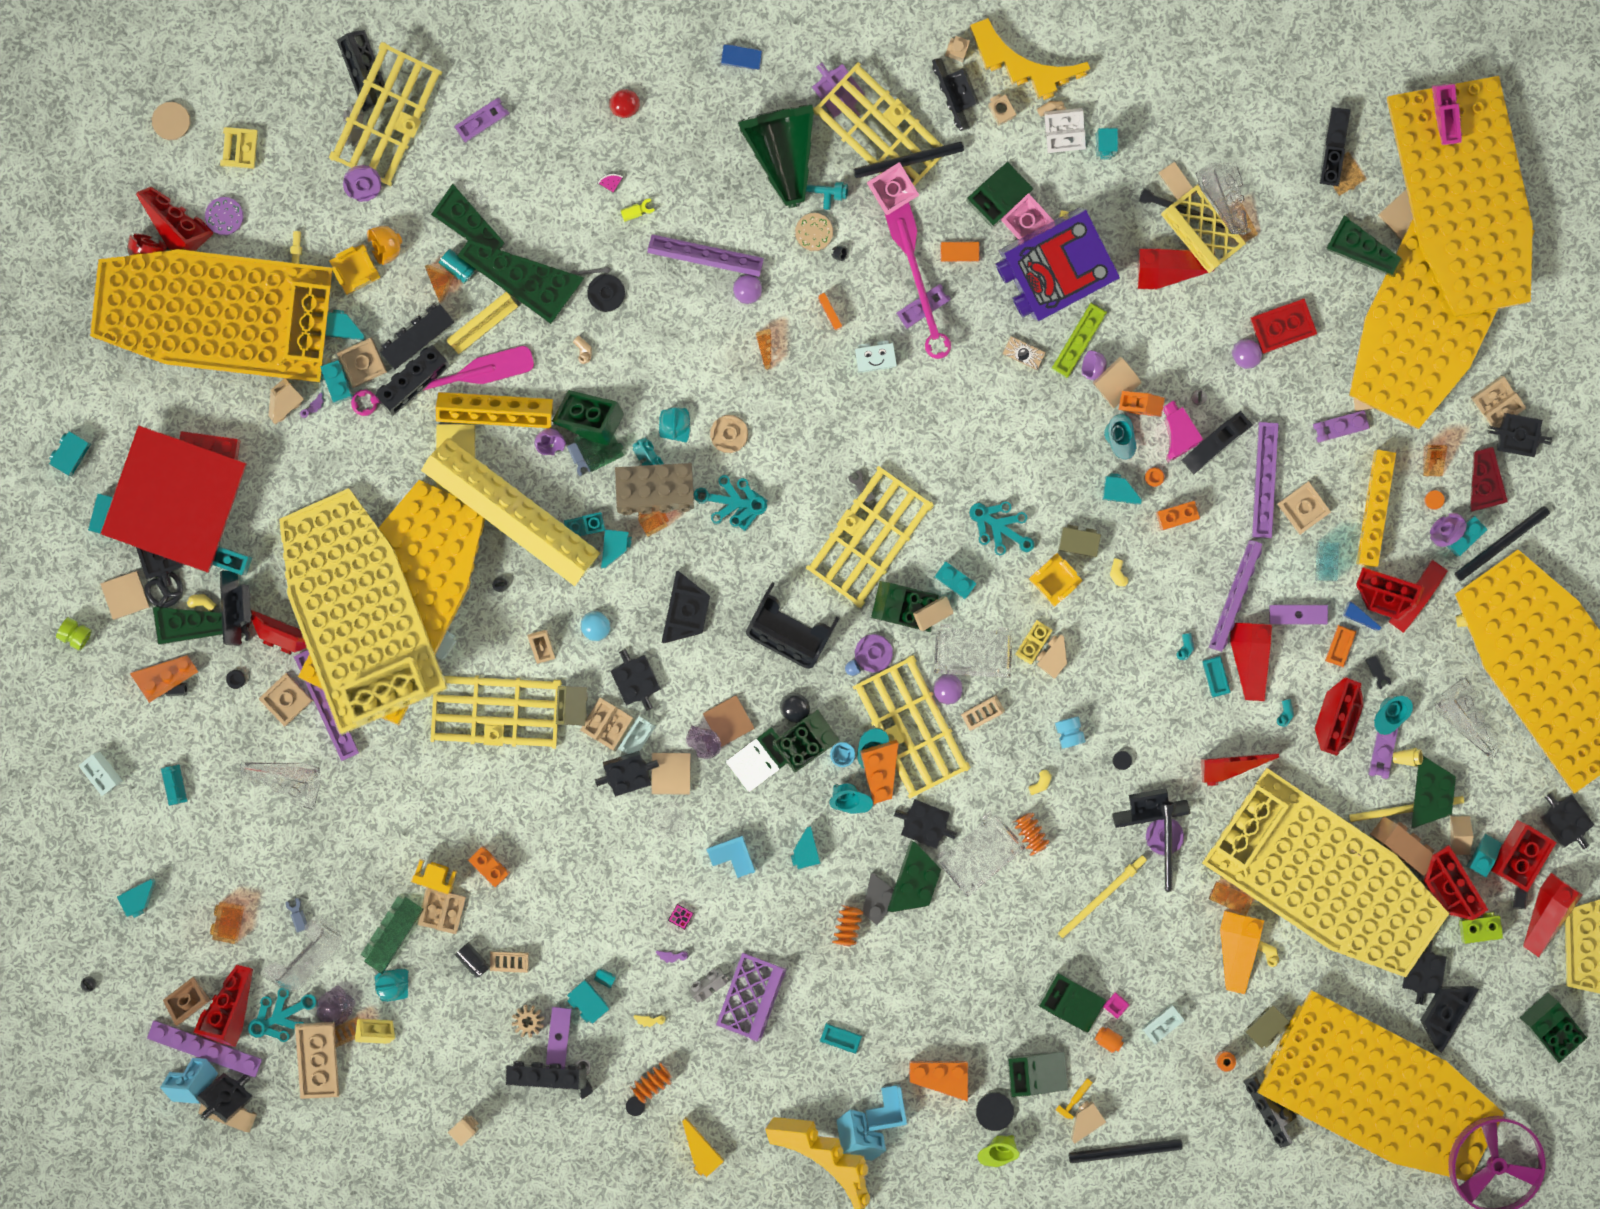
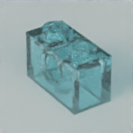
M1317 542L1315 581H1338L1339 543Z

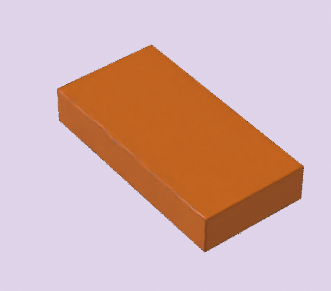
M941 242V262H979V242Z
M826 294L818 295V300L834 330L841 329L842 324Z
M1338 625L1325 661L1344 667L1357 631Z

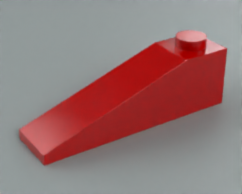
M1138 250V289H1160L1208 273L1190 250Z
M1235 623L1231 630L1230 644L1245 700L1265 702L1272 625Z
M1552 872L1539 889L1523 947L1537 957L1542 955L1583 896L1582 893Z
M236 964L223 982L221 991L211 999L213 1000L211 1005L200 1014L194 1030L195 1034L221 1044L236 1047L243 1030L253 974L252 968Z

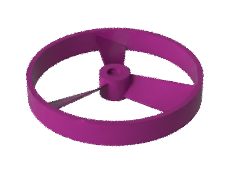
M1503 1116L1485 1117L1467 1126L1456 1138L1451 1148L1448 1162L1449 1176L1454 1189L1464 1201L1476 1209L1521 1208L1539 1190L1546 1168L1544 1150L1536 1135L1522 1123ZM1497 1122L1513 1123L1528 1132L1538 1152V1169L1507 1164L1499 1156ZM1482 1127L1491 1157L1488 1158L1485 1168L1459 1186L1455 1173L1457 1154L1465 1139L1473 1131ZM1507 1173L1532 1185L1530 1190L1521 1199L1504 1207L1486 1208L1473 1203L1495 1175Z

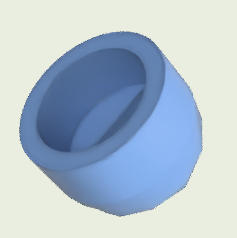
M855 659L846 664L845 671L848 675L855 676L861 673Z

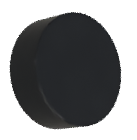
M232 670L226 676L227 685L233 689L243 687L246 682L245 674L240 670Z
M1118 751L1114 754L1112 762L1115 768L1126 770L1131 766L1132 758L1128 752Z
M637 1096L628 1099L626 1111L630 1115L639 1116L644 1112L645 1103L641 1102Z

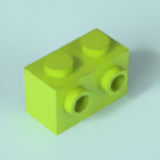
M1486 912L1482 917H1477L1474 920L1465 918L1459 920L1461 941L1464 944L1503 939L1501 919L1499 915H1494V912Z

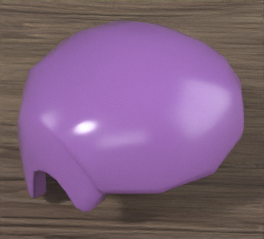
M740 275L733 285L735 298L744 304L756 302L762 293L760 280L754 275Z
M1241 339L1234 344L1232 356L1238 366L1244 369H1251L1256 367L1262 360V351L1255 341Z
M1089 350L1083 360L1082 375L1086 379L1095 381L1107 369V361L1100 352Z
M547 428L536 435L534 445L540 454L554 456L556 451L564 450L566 442L559 431Z
M943 674L935 681L934 694L940 703L946 705L954 704L961 698L963 687L956 675Z

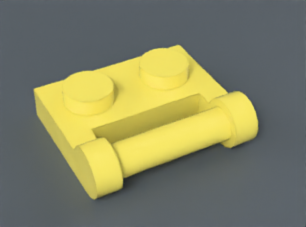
M224 127L223 159L220 160V166L255 169L258 131ZM232 135H237L235 161L230 160Z

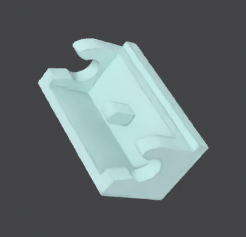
M639 716L618 749L627 754L640 751L656 726Z
M100 751L92 754L79 765L101 796L109 793L114 787L123 782Z
M1171 1004L1143 1026L1142 1030L1156 1045L1162 1038L1183 1023L1184 1019Z

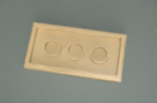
M334 1022L295 1024L300 1099L339 1097Z

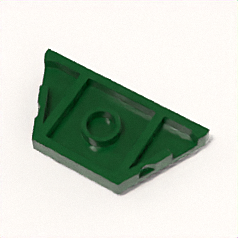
M1423 756V762L1421 765H1418L1412 829L1452 816L1456 776Z
M910 840L887 909L889 912L930 905L941 868L914 841Z

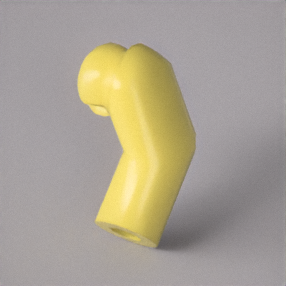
M1114 558L1110 576L1116 585L1126 586L1128 578L1121 572L1123 561Z
M205 594L191 595L187 601V605L190 608L203 605L210 612L217 606Z
M1048 770L1040 771L1038 783L1028 787L1031 796L1047 790L1052 779Z
M1259 941L1257 950L1265 953L1267 964L1270 967L1277 966L1279 963L1277 949L1265 942Z

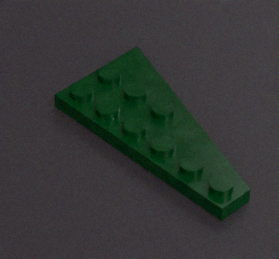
M468 240L457 255L550 324L584 279V277Z

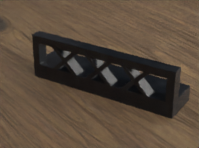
M365 30L346 33L337 40L357 96H359L364 85L363 81L367 79L375 61V56ZM360 36L363 43L362 47L356 43L355 37ZM363 54L368 57L369 64L363 61ZM379 70L376 75V81L373 83L383 88L385 83ZM371 87L362 106L363 112L375 107L378 101L375 93L377 89ZM389 95L387 97L385 104L391 102Z

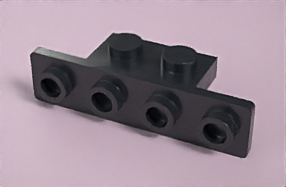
M942 58L933 59L932 69L939 78V86L941 91L945 93L946 103L949 110L953 113L955 126L960 131L969 130L970 127L963 111L978 105L979 101L966 69L962 68L948 75Z
M222 570L220 571L223 644L240 646L242 645L241 627L250 623L252 617L249 585L242 584L239 586L237 573Z
M1163 788L1129 795L1130 810L1112 813L1115 828L1164 820V816L1160 811V803L1169 801L1167 789ZM1187 800L1175 801L1176 811L1172 817H1180L1191 813Z
M1256 1076L1245 1079L1243 1082L1246 1090L1252 1096L1255 1106L1262 1114L1266 1126L1274 1136L1275 1142L1280 1148L1293 1144L1284 1126L1296 1119V1114L1290 1109L1257 1093L1260 1083Z

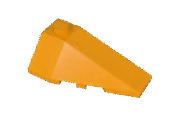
M1224 911L1220 935L1226 990L1245 994L1264 920Z

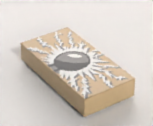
M1010 337L1003 355L1038 370L1045 352L1014 337Z

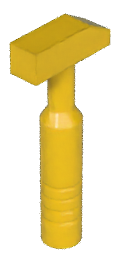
M1086 1078L1071 1098L1068 1106L1064 1109L1059 1105L1056 1111L1067 1119H1073L1074 1116L1069 1111L1079 1102L1093 1082Z

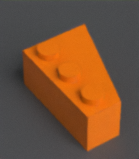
M909 1061L910 1083L968 1102L967 1061Z

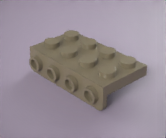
M692 463L615 467L616 506L618 513L631 515L638 512L650 514L656 511L669 513L673 510L688 512L694 509Z

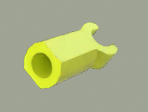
M645 199L641 205L635 204L621 209L620 212L624 222L640 217L642 213H653L655 211L654 208L648 210L645 207L647 203L651 202V199Z

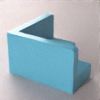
M743 835L706 848L712 866L731 860L737 878L755 872Z
M192 1058L184 1073L169 1072L160 1088L173 1102L200 1104L197 1100L198 1095L213 1083L218 1072L207 1059Z
M900 1084L882 1087L884 1107L866 1110L869 1131L907 1125Z
M849 1110L837 1119L843 1154L862 1155L865 1160L873 1161L886 1151L883 1134L868 1130L865 1113Z

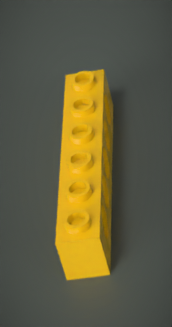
M438 392L436 422L551 428L553 399Z
M1375 450L1373 454L1356 560L1358 565L1378 567L1396 457L1395 452Z

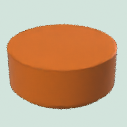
M1151 468L1145 474V481L1149 486L1157 487L1163 483L1164 473L1159 468Z
M1437 490L1428 492L1424 499L1425 505L1432 510L1441 508L1445 501L1443 494Z

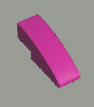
M1455 84L1433 85L1434 107L1442 145L1462 143L1459 104L1456 102Z

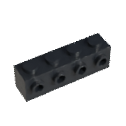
M434 302L425 309L426 313L422 316H415L410 321L411 325L407 328H400L395 333L397 335L392 340L387 339L380 345L382 347L379 350L394 370L454 323L453 318L439 302L437 304Z
M433 345L429 348L426 347L420 352V356L406 364L404 370L394 374L387 385H382L377 390L375 397L393 417L448 369L450 365L447 359Z
M513 1061V1064L506 1066V1085L575 1090L586 1088L587 1068H579V1065L576 1064L561 1067L559 1063H550L549 1066H544L542 1062H531V1065L525 1064L524 1061Z

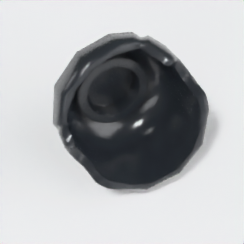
M788 693L780 702V712L788 721L792 723L800 722L809 715L810 705L808 700L801 694Z

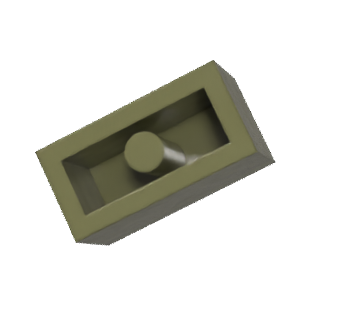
M1067 524V528H1062L1058 547L1059 551L1097 557L1101 534H1097V530L1086 528V531L1078 530L1079 526Z
M558 686L556 724L585 726V721L587 720V687Z
M1270 1004L1244 1031L1260 1048L1264 1046L1267 1048L1274 1042L1273 1037L1277 1033L1282 1034L1288 1028L1287 1024L1289 1021L1274 1005Z

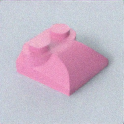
M900 162L866 182L886 215L919 196Z
M1029 193L1001 219L1017 240L1054 221Z

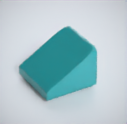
M599 968L594 981L611 988L616 975Z

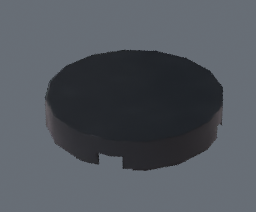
M601 274L590 282L587 290L588 300L598 311L612 312L623 303L625 287L616 276Z
M997 1092L988 1093L978 1101L976 1117L985 1129L1000 1131L1012 1122L1014 1108L1010 1099L1004 1094Z

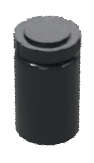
M469 942L454 954L467 970L474 974L475 979L483 975L490 967Z

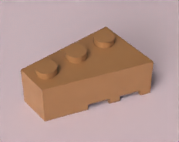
M1383 817L1370 835L1382 842L1386 848L1394 852L1415 871L1425 876L1435 850L1427 844L1423 846L1420 843L1422 839L1414 833L1410 835L1407 832L1408 828L1401 822L1396 824L1390 819Z

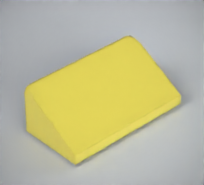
M357 1020L355 1042L388 1044L395 1039L393 1021Z

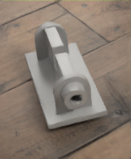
M350 106L344 111V122L347 123L346 118L350 116L354 106ZM362 108L356 119L361 124H363L364 115ZM356 125L353 126L345 146L351 143V146L357 147L362 136V130L355 129Z
M718 967L716 970L709 971L701 981L693 983L689 992L697 1003L703 1002L712 995V992L709 990L711 987L718 991L726 985L728 978Z

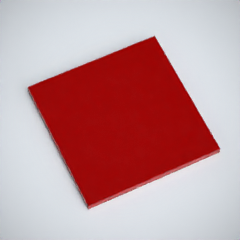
M138 425L101 535L209 573L247 463Z

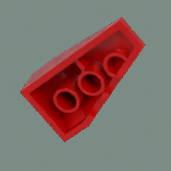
M148 187L136 193L142 206L170 250L196 251L213 235L214 232L202 219L197 216L194 219L184 214L186 212L185 208L182 206L180 208L172 206L170 198L153 187Z
M1279 754L1200 759L1202 782L1207 783V786H1217L1220 781H1225L1279 758Z

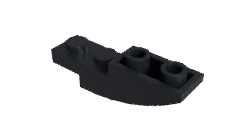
M1331 107L1329 122L1326 128L1319 184L1339 187L1350 109Z
M1239 411L1204 439L1181 461L1193 475L1196 474L1226 447L1249 430L1253 424L1242 411Z

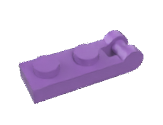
M500 98L493 100L454 126L465 143L510 114L501 105L502 101ZM494 108L498 112L495 116L490 112Z
M941 284L926 293L932 312L951 300L949 295L946 296L944 293V288ZM935 294H936V295L938 296V298L940 299V300H939L938 302H936V303H935V301H934L933 298H932V296H934ZM920 297L896 313L906 329L925 318Z
M1365 410L1313 424L1314 430L1317 431L1318 437L1316 439L1318 443L1370 429ZM1328 426L1330 434L1325 435L1323 427Z
M1398 728L1388 735H1382L1377 732L1368 772L1369 776L1378 775L1383 779H1388ZM1377 762L1384 763L1383 769L1377 767Z

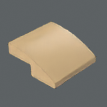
M1119 357L1092 383L1114 409L1120 404L1122 391L1132 392L1142 382L1122 357Z
M1502 375L1471 397L1488 423L1494 427L1501 426L1504 413L1518 415L1526 409L1518 394L1513 391L1506 378Z
M599 698L585 721V726H582L580 730L611 750L616 751L635 718L604 699Z
M652 753V761L658 760L659 768L652 769V794L690 795V753Z
M426 887L417 925L457 934L466 897L453 893L445 894Z

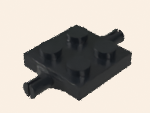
M1504 413L1501 426L1494 427L1489 425L1488 429L1495 431L1487 430L1488 434L1498 435L1497 451L1535 458L1536 450L1540 443L1548 445L1552 443L1545 441H1552V437L1542 436L1541 426L1543 420Z
M136 547L146 579L162 577L165 587L173 585L169 574L184 568L183 564Z
M626 649L620 651L619 654L624 663L610 672L626 706L633 702L642 701L646 711L652 709L649 697L661 690V687L646 655L637 659H630Z
M636 751L603 762L605 776L595 779L597 787L608 783L615 797L651 786L649 770L659 768L658 760L646 763L642 759L640 751Z
M1551 793L1547 794L1544 798H1546L1551 807L1540 818L1561 847L1565 848L1575 841L1579 843L1583 850L1590 845L1583 836L1586 831L1594 826V823L1574 796L1570 794L1565 799L1556 801Z
M914 799L907 813L898 809L895 810L894 816L904 820L901 836L937 849L939 841L943 836L953 840L956 837L954 835L957 832L947 829V820L950 815L947 811Z
M1433 940L1430 941L1429 947H1426L1408 975L1403 978L1402 988L1417 992L1415 1004L1418 1005L1419 999L1420 1005H1423L1424 995L1428 993L1435 994L1443 984L1447 956L1437 955L1432 952Z
M225 1073L220 1075L198 1095L197 1100L207 1108L200 1114V1118L206 1121L208 1117L214 1114L227 1123L252 1100L253 1096L244 1088V1085L250 1081V1077L244 1074L237 1081Z

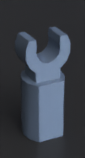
M575 442L567 446L574 464L578 465V475L580 477L583 476L581 473V468L587 467L589 473L592 472L591 466L585 463L586 457L580 443Z
M295 898L296 906L292 907L290 902L287 901L286 908L292 912L291 918L298 933L309 929L303 910H300L301 901L299 898Z

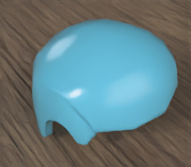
M590 611L581 620V631L589 640L600 641L609 634L610 622L603 613Z

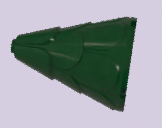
M812 104L801 105L798 108L790 107L748 117L747 120L742 119L738 121L739 130L754 152L755 158L767 174V180L783 204L789 208L798 207L800 202L805 201L814 117Z

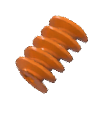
M1033 812L1013 821L1018 822L1014 828L1021 829L1018 835H1025L1022 843L1029 842L1026 850L1033 849L1029 854L1030 856L1047 848L1046 845L1050 842L1048 839L1042 840L1046 834L1039 833L1042 829L1041 826L1035 827L1038 820H1031L1035 815Z
M841 905L845 910H839L838 913L843 915V917L837 918V920L842 924L835 926L840 932L834 933L838 940H834L832 943L851 947V945L857 944L852 938L858 937L854 930H859L860 926L855 923L862 921L857 915H862L863 911L855 907Z
M661 1062L659 1063L660 1069L653 1067L654 1074L647 1071V1079L641 1076L642 1083L635 1080V1088L630 1086L637 1098L643 1103L647 1102L646 1096L650 1099L653 1098L652 1092L655 1094L659 1093L658 1087L664 1090V1082L668 1085L672 1084L670 1079L672 1077Z

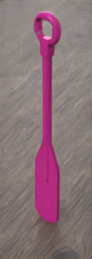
M908 202L892 213L885 214V218L892 239L908 257L930 332V336L925 342V350L932 358L942 359L950 353L951 341L945 334L938 333L914 254L917 227ZM941 337L945 339L943 342L948 349L945 353L941 351L937 352V355L933 354L929 341Z
M519 346L476 358L457 374L435 379L424 390L457 381L487 384L527 373L534 367L532 353L528 347ZM360 390L353 395L351 407L358 415L368 416L376 410L379 402L371 391ZM367 393L372 396L370 399L374 405L371 410L369 408L363 409L362 413L357 410L359 406L355 399L357 396H366Z

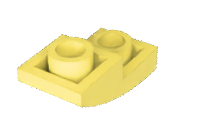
M1036 620L1015 655L1031 665L1053 630Z

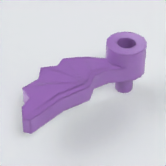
M321 392L310 403L309 408L300 411L301 418H306L309 413H315L318 409H321V404L324 402Z
M656 951L657 955L660 956V960H664L666 963H673L678 959L684 961L688 958V953L685 951L679 954Z

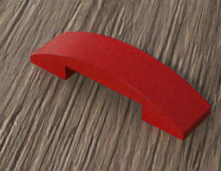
M1432 559L1416 583L1425 587L1418 605L1401 620L1390 618L1388 622L1404 633L1429 601L1448 570Z

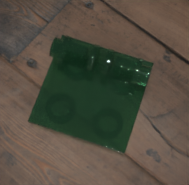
M614 435L609 445L592 442L581 436L573 438L590 472L625 456L622 451L624 449L621 442H617Z

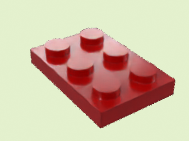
M1305 298L1250 318L1262 354L1317 335Z

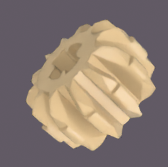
M524 1005V1012L518 1008L516 1011L519 1015L513 1014L512 1018L518 1021L512 1022V1026H519L515 1030L516 1033L523 1030L521 1037H524L526 1032H528V1036L531 1038L533 1036L532 1030L538 1035L540 1032L536 1027H544L543 1024L538 1023V1021H543L544 1017H537L541 1010L534 1013V1005L531 1006L530 1011H528V1006ZM531 1017L530 1021H533V1024L526 1026L524 1025L526 1022H523V1019Z

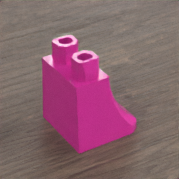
M1174 400L1163 407V412L1166 415L1164 422L1169 436V447L1166 456L1168 463L1203 441L1202 436L1184 408L1179 409Z

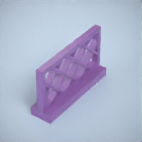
M742 953L716 1025L746 1036L754 1041H761L787 969ZM745 958L752 960L755 966L754 969L745 972L743 967ZM764 966L773 968L771 975L763 979L759 969ZM757 971L761 981L751 985L747 974ZM744 976L748 987L739 990L736 985L737 979ZM762 983L765 988L764 994L757 997L753 987ZM750 988L754 999L745 1003L741 992ZM738 994L742 1004L732 1008L729 1002L730 998ZM756 1001L758 1011L750 1015L746 1005ZM744 1007L748 1017L738 1021L734 1010ZM731 1012L735 1023L731 1025L722 1023L724 1015ZM749 1019L752 1025L750 1033L743 1031L739 1023Z

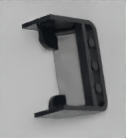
M771 582L746 629V634L753 641L803 668H813L840 618L836 616L831 627L824 623H816L813 628L802 624L779 611L781 607L779 600L770 595L775 585L774 582Z

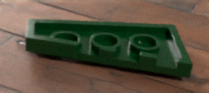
M452 183L431 215L466 240L501 250L505 242Z
M1345 215L1327 246V250L1391 277L1396 276L1403 263L1401 257L1385 245H1382Z
M153 607L158 645L223 635L222 613Z

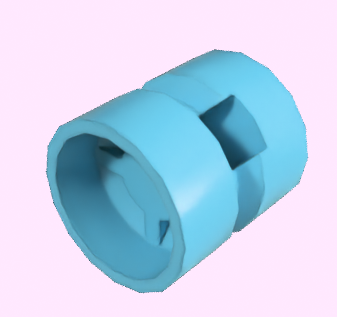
M1079 716L1055 722L1057 733L1061 734L1059 740L1062 749L1086 742L1084 733L1079 730L1081 728Z
M839 742L832 747L830 757L835 765L846 767L853 763L855 751L850 744Z

